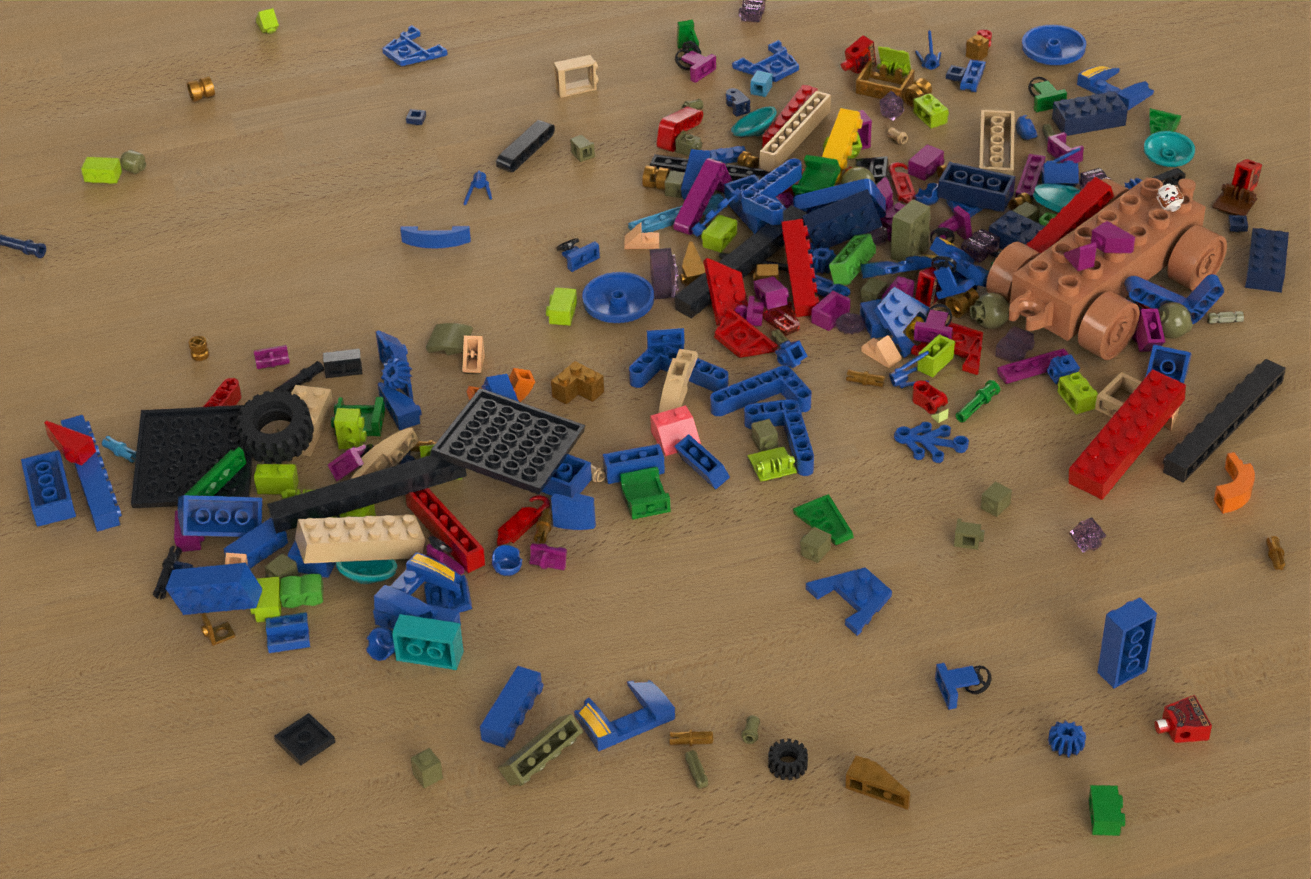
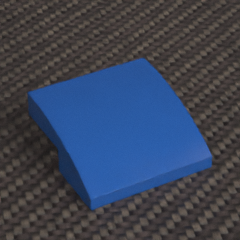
M684 328L647 331V349L653 346L666 345L678 350L684 349Z
M556 493L553 494L551 497L553 527L570 530H588L596 527L593 497L575 493L573 498Z
M465 575L461 576V581L456 580V583L460 584L459 593L437 585L424 583L427 604L456 610L459 613L472 609L468 581Z
M307 612L266 618L268 653L310 647Z

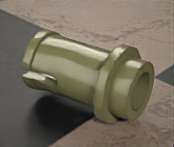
M700 98L690 102L685 101L682 104V109L685 107L702 109L704 104Z
M756 716L747 717L745 730L741 734L743 741L747 744L755 743L759 737L757 731L760 719Z

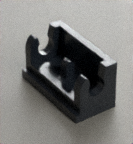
M360 349L323 353L326 378L363 374Z

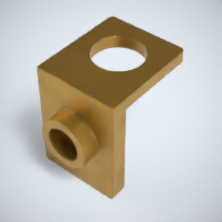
M206 613L201 614L204 624L201 625L204 637L208 636L212 646L236 637L229 622L212 628ZM220 630L228 631V634L220 637L216 635Z

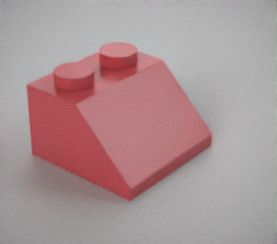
M686 405L650 416L651 433L656 442L660 444L665 456L678 453L674 446L688 434L701 444L693 416Z

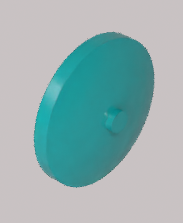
M1039 184L1035 187L1033 197L1041 205L1060 212L1081 190L1061 184Z

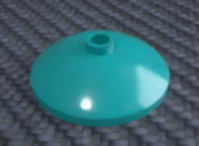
M763 107L745 115L733 125L731 129L732 134L737 137L762 135L776 117L777 111L775 107Z
M1162 131L1154 133L1146 139L1144 153L1148 159L1157 165L1179 167L1193 159L1195 145L1187 136L1181 133Z
M394 559L336 562V568L343 576L354 582L375 584L394 576L397 572V563Z

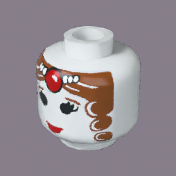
M1166 184L1159 188L1156 196L1162 209L1171 210V212L1180 209L1184 200L1179 188L1171 184Z

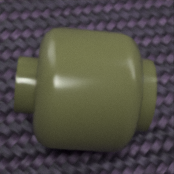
M129 150L122 154L120 163L124 170L138 174L146 168L143 154L134 150Z

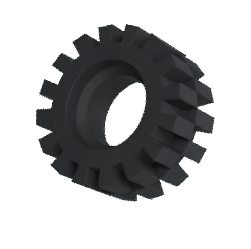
M789 738L787 742L781 739L780 744L776 741L774 747L771 746L770 751H768V768H770L771 774L774 773L776 778L781 776V780H785V777H788L789 781L792 780L793 776L796 779L800 778V774L803 776L808 768V754L804 744L801 743L799 745L798 740H795L793 743ZM783 757H793L796 760L793 762H783L780 759Z

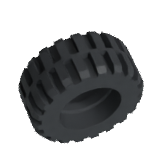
M268 390L263 392L264 394L262 395L257 394L253 396V400H248L244 404L245 408H241L236 421L237 431L247 454L252 458L254 457L258 462L264 461L265 464H272V462L282 464L286 460L287 462L292 461V458L295 456L299 457L302 454V450L305 451L309 447L314 432L309 408L305 401L300 399L298 395H292L291 392L285 390L284 392L280 390L269 392ZM283 420L290 422L280 432L272 434L260 432L265 425L273 421Z

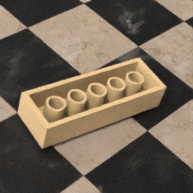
M981 110L979 168L1013 176L1015 111Z
M409 514L298 519L295 535L304 564L410 559L416 552L423 554L425 537L416 516Z

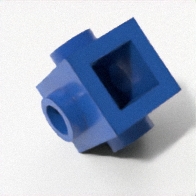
M787 340L781 343V348L775 351L778 362L782 366H790L791 368L800 365V361L808 357L800 340L794 342Z
M1069 354L1054 357L1046 371L1054 383L1058 384L1060 377L1079 372L1080 367L1073 356Z

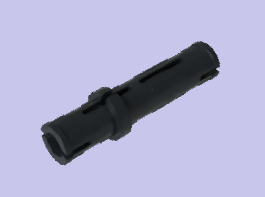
M316 361L308 368L300 370V373L274 390L292 392L295 385L301 386L306 382H310L313 377L324 371V367L321 362Z
M171 546L167 558L163 560V569L153 591V596L157 599L160 593V599L166 597V586L172 570H175L173 564L179 560L182 554V549L178 546L175 552H173L175 546Z

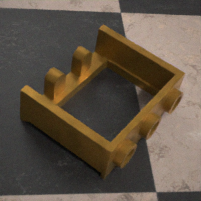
M869 60L856 79V94L902 103V93L914 82L915 70L911 69L906 79L902 78L901 68H897L895 76L887 75V66L885 64L880 67L879 73L873 72L872 60ZM870 78L900 84L901 87L887 86L869 82L868 80Z

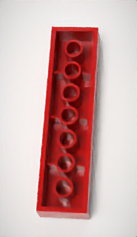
M1152 369L1070 466L1069 484L1103 500L1185 401L1186 384Z

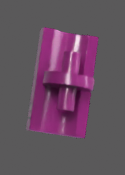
M749 296L748 307L745 305L737 306L734 311L744 319H747L751 325L762 326L764 303L754 302L755 296Z
M287 345L254 350L257 369L275 368L278 365L290 363Z
M542 543L531 544L529 564L538 565L544 570L547 567L565 570L566 548L549 547L547 544Z

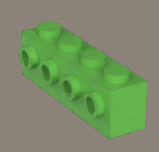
M871 234L855 235L829 264L834 284H850L861 271L860 264H867L874 256L876 245L873 243Z

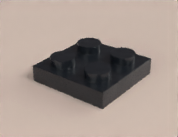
M310 713L274 735L275 742L300 766L336 743L335 737Z

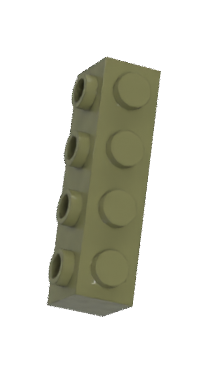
M572 714L560 716L499 766L498 769L510 786L517 784L522 786L531 779L530 776L545 768L549 760L558 757L562 753V749L572 745L577 740L576 738L583 733V730Z

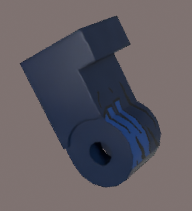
M736 88L728 89L726 91V104L733 108V114L738 117L750 113V99Z

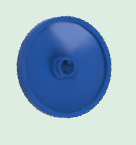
M1042 25L1032 28L1024 34L1022 50L1026 56L1036 62L1047 65H1065L1079 60L1084 55L1086 40L1081 33L1070 27Z
M628 272L607 273L594 278L585 286L582 294L583 306L589 315L600 321L608 323L630 322L641 318L650 311L654 304V290L652 285L639 275Z

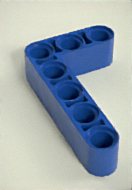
M795 158L787 160L742 191V211L771 225L782 224L783 205L773 200V198L802 178L801 160Z
M861 179L800 194L793 198V206L808 214L868 189L879 217L883 218L886 216V199L870 179Z
M1214 274L1206 276L1187 298L1138 276H1130L1124 282L1129 297L1150 308L1158 309L1161 305L1168 302H1178L1184 305L1190 312L1192 324L1197 323L1224 293V288L1218 276Z
M668 345L649 347L630 365V385L635 388H641L660 370L668 372L672 359L676 358L679 350ZM697 358L689 382L715 392L729 386L728 371Z
M779 366L713 392L710 395V412L714 416H724L779 393L786 399L796 400L801 412H807L811 409L812 392L791 368Z
M793 399L747 405L744 408L745 427L752 429V423L770 419L774 427L784 426L791 454L795 458L794 464L797 473L802 476L813 474L814 453L798 402Z

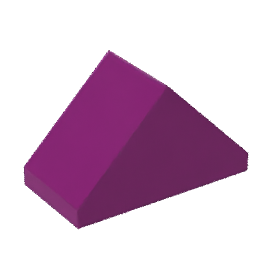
M1096 242L1064 253V257L1077 271L1094 267Z

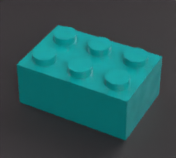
M399 615L392 631L396 661L457 670L464 653L460 623L412 615Z

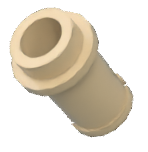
M893 127L887 131L889 133L887 137L896 140L898 144H905L908 140L905 132H900Z
M591 464L592 481L602 482L605 478L604 470Z

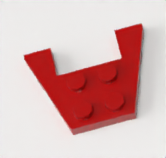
M951 322L948 327L953 328L954 354L967 358L962 365V371L978 375L983 332ZM921 341L920 345H914L911 348V354L918 356V353L929 343Z

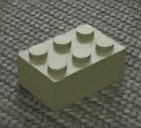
M913 199L893 216L891 259L897 262L906 261V257L918 256L928 250L929 224L931 219L930 206Z

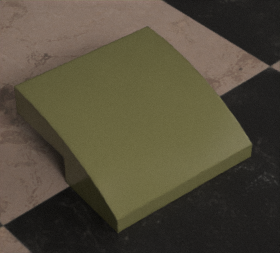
M457 323L436 324L426 349L428 353L445 350L447 355L463 353L464 335L471 336L473 328L472 326Z

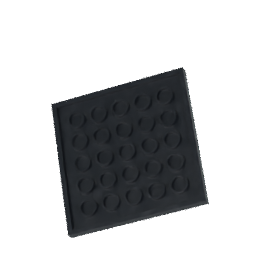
M479 388L431 449V456L540 495L583 434L585 425Z
M245 405L141 410L131 499L132 508L178 506V497L185 495L230 450L235 451L238 447L243 449L247 463L214 496L250 497L253 458L247 454L242 446L236 423L239 411L242 407L245 408Z

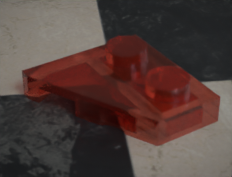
M790 301L787 302L788 305L775 307L763 312L762 316L765 321L774 328L779 329L785 336L800 329L799 320L796 318L795 311L792 310V303Z

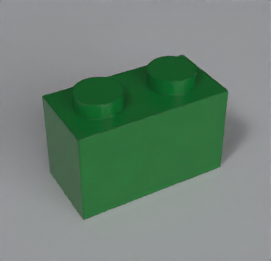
M1090 785L1088 802L1092 835L1120 836L1121 826L1125 827V813H1121L1123 795H1119L1118 785Z

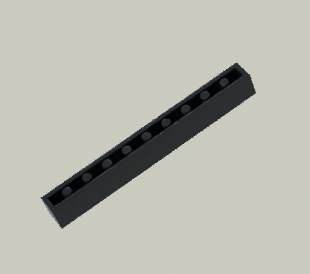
M791 205L783 211V221L803 219V215L807 213ZM768 223L718 263L741 272L742 278H744L757 267V264H761L784 246L782 224L771 225ZM706 272L674 296L675 309L691 319L712 303Z
M1265 359L1261 364H1257L1251 374L1248 373L1241 384L1238 383L1234 391L1228 393L1224 401L1218 403L1214 411L1208 413L1204 421L1198 423L1195 429L1188 433L1185 439L1178 443L1170 454L1168 453L1163 460V473L1184 483L1283 383L1286 368L1268 359Z
M430 455L267 504L277 534L297 528L298 519L333 517L403 496L410 492H416L466 477V468Z

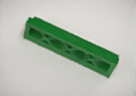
M238 447L235 451L230 450L185 495L214 496L247 463L243 449Z

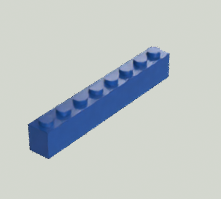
M83 415L61 420L63 427L88 435L93 438L94 444L96 443L90 422H85ZM96 444V452L82 466L76 463L74 465L98 532L119 526L118 517H121L122 514L119 505L115 506L117 504L115 493H110L113 492L110 480L106 481L109 477L106 468L102 469L105 466L102 456H99L100 451Z

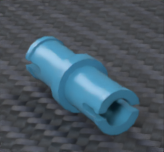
M110 436L105 437L109 441L103 439L102 446L113 451L114 455L117 457L121 456L131 463L135 462L134 459H136L137 451L127 447L126 443L118 442Z

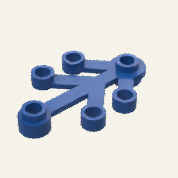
M739 188L734 190L730 194L732 198L722 200L716 207L717 211L712 209L705 216L704 223L700 224L698 222L692 228V233L696 238L702 234L703 230L707 229L704 225L710 222L732 201L737 203L741 199V193L744 191L743 188L741 190Z
M922 422L921 425L912 429L905 426L899 427L894 433L895 441L906 444L913 451L915 459L921 460L925 457V450L915 443L920 442L932 454V460L935 463L943 462L944 453L934 445L954 448L957 453H964L969 445V440L965 436H956L953 440L936 438L939 436H950L951 428L948 425H941L938 429L932 431L931 423Z

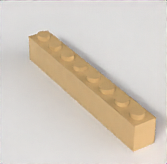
M816 91L761 149L759 169L771 172L787 160L829 114L831 105L830 94Z

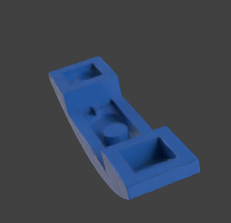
M401 226L400 228L402 242L415 247L449 248L471 242L470 226H452V230L418 231V226Z

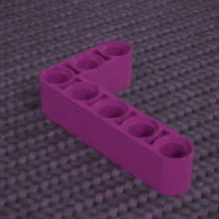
M710 158L705 160L674 221L673 228L675 231L692 235V228L700 221L714 191L724 193V184L732 182L725 163Z

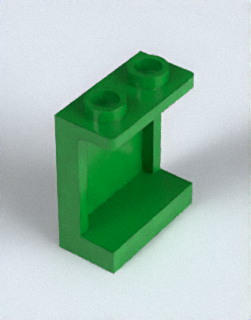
M806 155L804 158L806 168L798 185H792V191L797 196L833 187L841 171L837 159Z
M343 397L338 398V403L334 405V415H336L337 408L360 409L361 417H364L363 431H366L367 436H381L386 412L384 397H376L375 405H344ZM334 416L331 418V427L335 429Z
M658 467L620 475L621 490L632 520L671 512L669 493L664 491L659 478Z

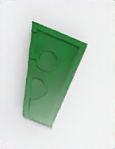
M1150 108V135L1162 131L1175 132L1182 116Z
M829 494L793 508L794 515L810 527H816L831 534V542L834 545L854 538L852 530Z

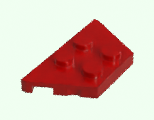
M706 258L703 263L716 325H720V321L724 318L727 308L730 307L735 310L737 306L741 305L748 307L742 273Z
M727 308L724 318L720 321V326L715 331L714 338L739 358L773 353L778 350L777 344L733 309Z

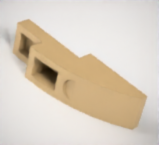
M679 349L676 358L672 359L665 380L658 413L682 406L688 390L687 383L698 358L696 351Z
M410 427L399 431L374 446L361 458L364 464L351 479L383 470L388 464L392 467L396 466L419 441L414 429Z

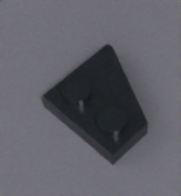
M888 156L855 160L856 166L864 167L873 174L876 183H879L884 177L887 178Z

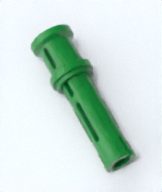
M988 380L983 388L976 391L975 397L955 414L956 419L964 423L983 404H988L994 395L1000 393L1001 389L998 383L994 380Z

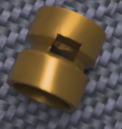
M209 76L200 78L199 82L197 80L187 82L188 93L193 102L201 100L203 96L205 98L215 96V89Z
M918 78L903 91L902 97L904 102L913 107L915 98L932 94V86L926 79Z
M646 165L642 179L643 187L654 188L656 186L657 189L665 190V180L670 169L662 167L657 169L655 166Z
M971 287L966 292L949 296L945 303L951 310L952 316L960 318L970 311L972 305H975L979 295Z

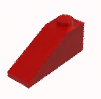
M47 420L44 422L49 439L69 462L82 466L96 452L92 437Z

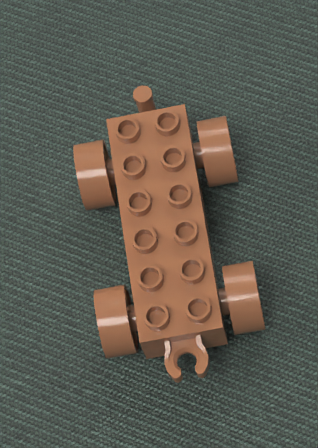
M1147 177L1131 189L1110 179H1102V181L1111 186L1114 197L1097 214L1043 253L1021 242H1014L1008 245L998 255L989 271L986 283L987 293H998L1010 304V321H1016L1020 315L1026 317V330L1033 331L1044 327L1067 341L1078 333V343L1082 348L1104 360L1115 358L1131 340L1137 328L1140 315L1138 305L1125 299L1129 295L1124 285L1128 277L1138 276L1149 280L1168 265V277L1193 291L1206 276L1216 275L1223 263L1227 249L1226 239L1203 227L1206 206L1193 200L1196 183L1191 179H1181L1178 181V188L1184 200L1181 208L1174 212L1162 209L1156 198L1158 190L1164 185L1156 178ZM1106 221L1135 237L1134 251L1132 253H1104L1096 248L1094 267L1077 271L1064 257V253L1091 244L1092 230Z

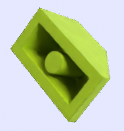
M271 8L258 12L255 20L262 33L267 32V34L276 32L279 24L274 9Z

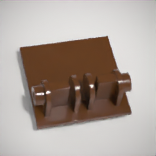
M1229 183L1223 184L1221 188L1222 193L1212 205V208L1234 215L1246 216L1257 201V194L1254 191L1244 190V188H1241L1239 192L1238 186L1235 188L1234 185Z

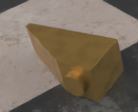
M693 242L688 244L682 264V274H680L681 284H684L685 287L705 273V267Z
M855 756L846 773L845 788L908 810L910 806V792L877 762Z

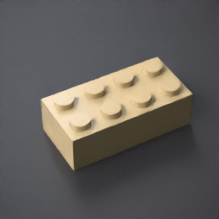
M295 385L291 394H296L305 401L314 426L313 439L309 443V447L305 451L302 450L301 455L311 456L334 407L332 391L325 388ZM278 420L273 433L284 430L290 422Z

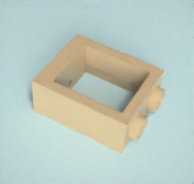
M591 55L554 62L555 87L560 98L597 90L596 83L599 80L596 70H598V65ZM587 67L588 79L565 84V71Z
M1121 372L1097 395L1095 409L1113 417L1124 402L1112 396L1120 388L1132 394L1142 381Z

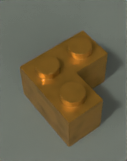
M574 361L551 380L552 398L566 405L578 395L594 402L604 393V375Z

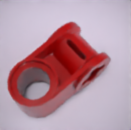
M920 380L914 383L912 401L929 414H935L938 408L948 404V398L945 393L939 391L928 382Z

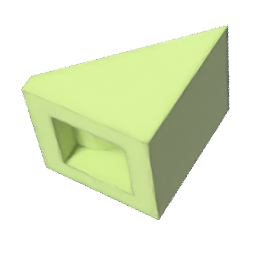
M949 409L939 411L931 415V417L940 423L948 419Z

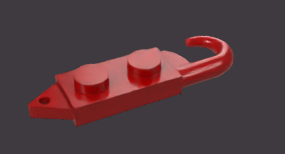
M901 162L892 163L888 167V172L898 201L908 204L916 195L908 174L895 171L897 167H902L905 170L908 167Z
M536 495L530 498V502L541 500L543 504L538 509L522 507L497 530V546L509 542L515 543L538 522V518L542 516V511L550 507V500L543 495Z

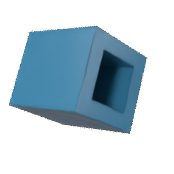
M757 71L751 79V94L766 97L772 88V73Z

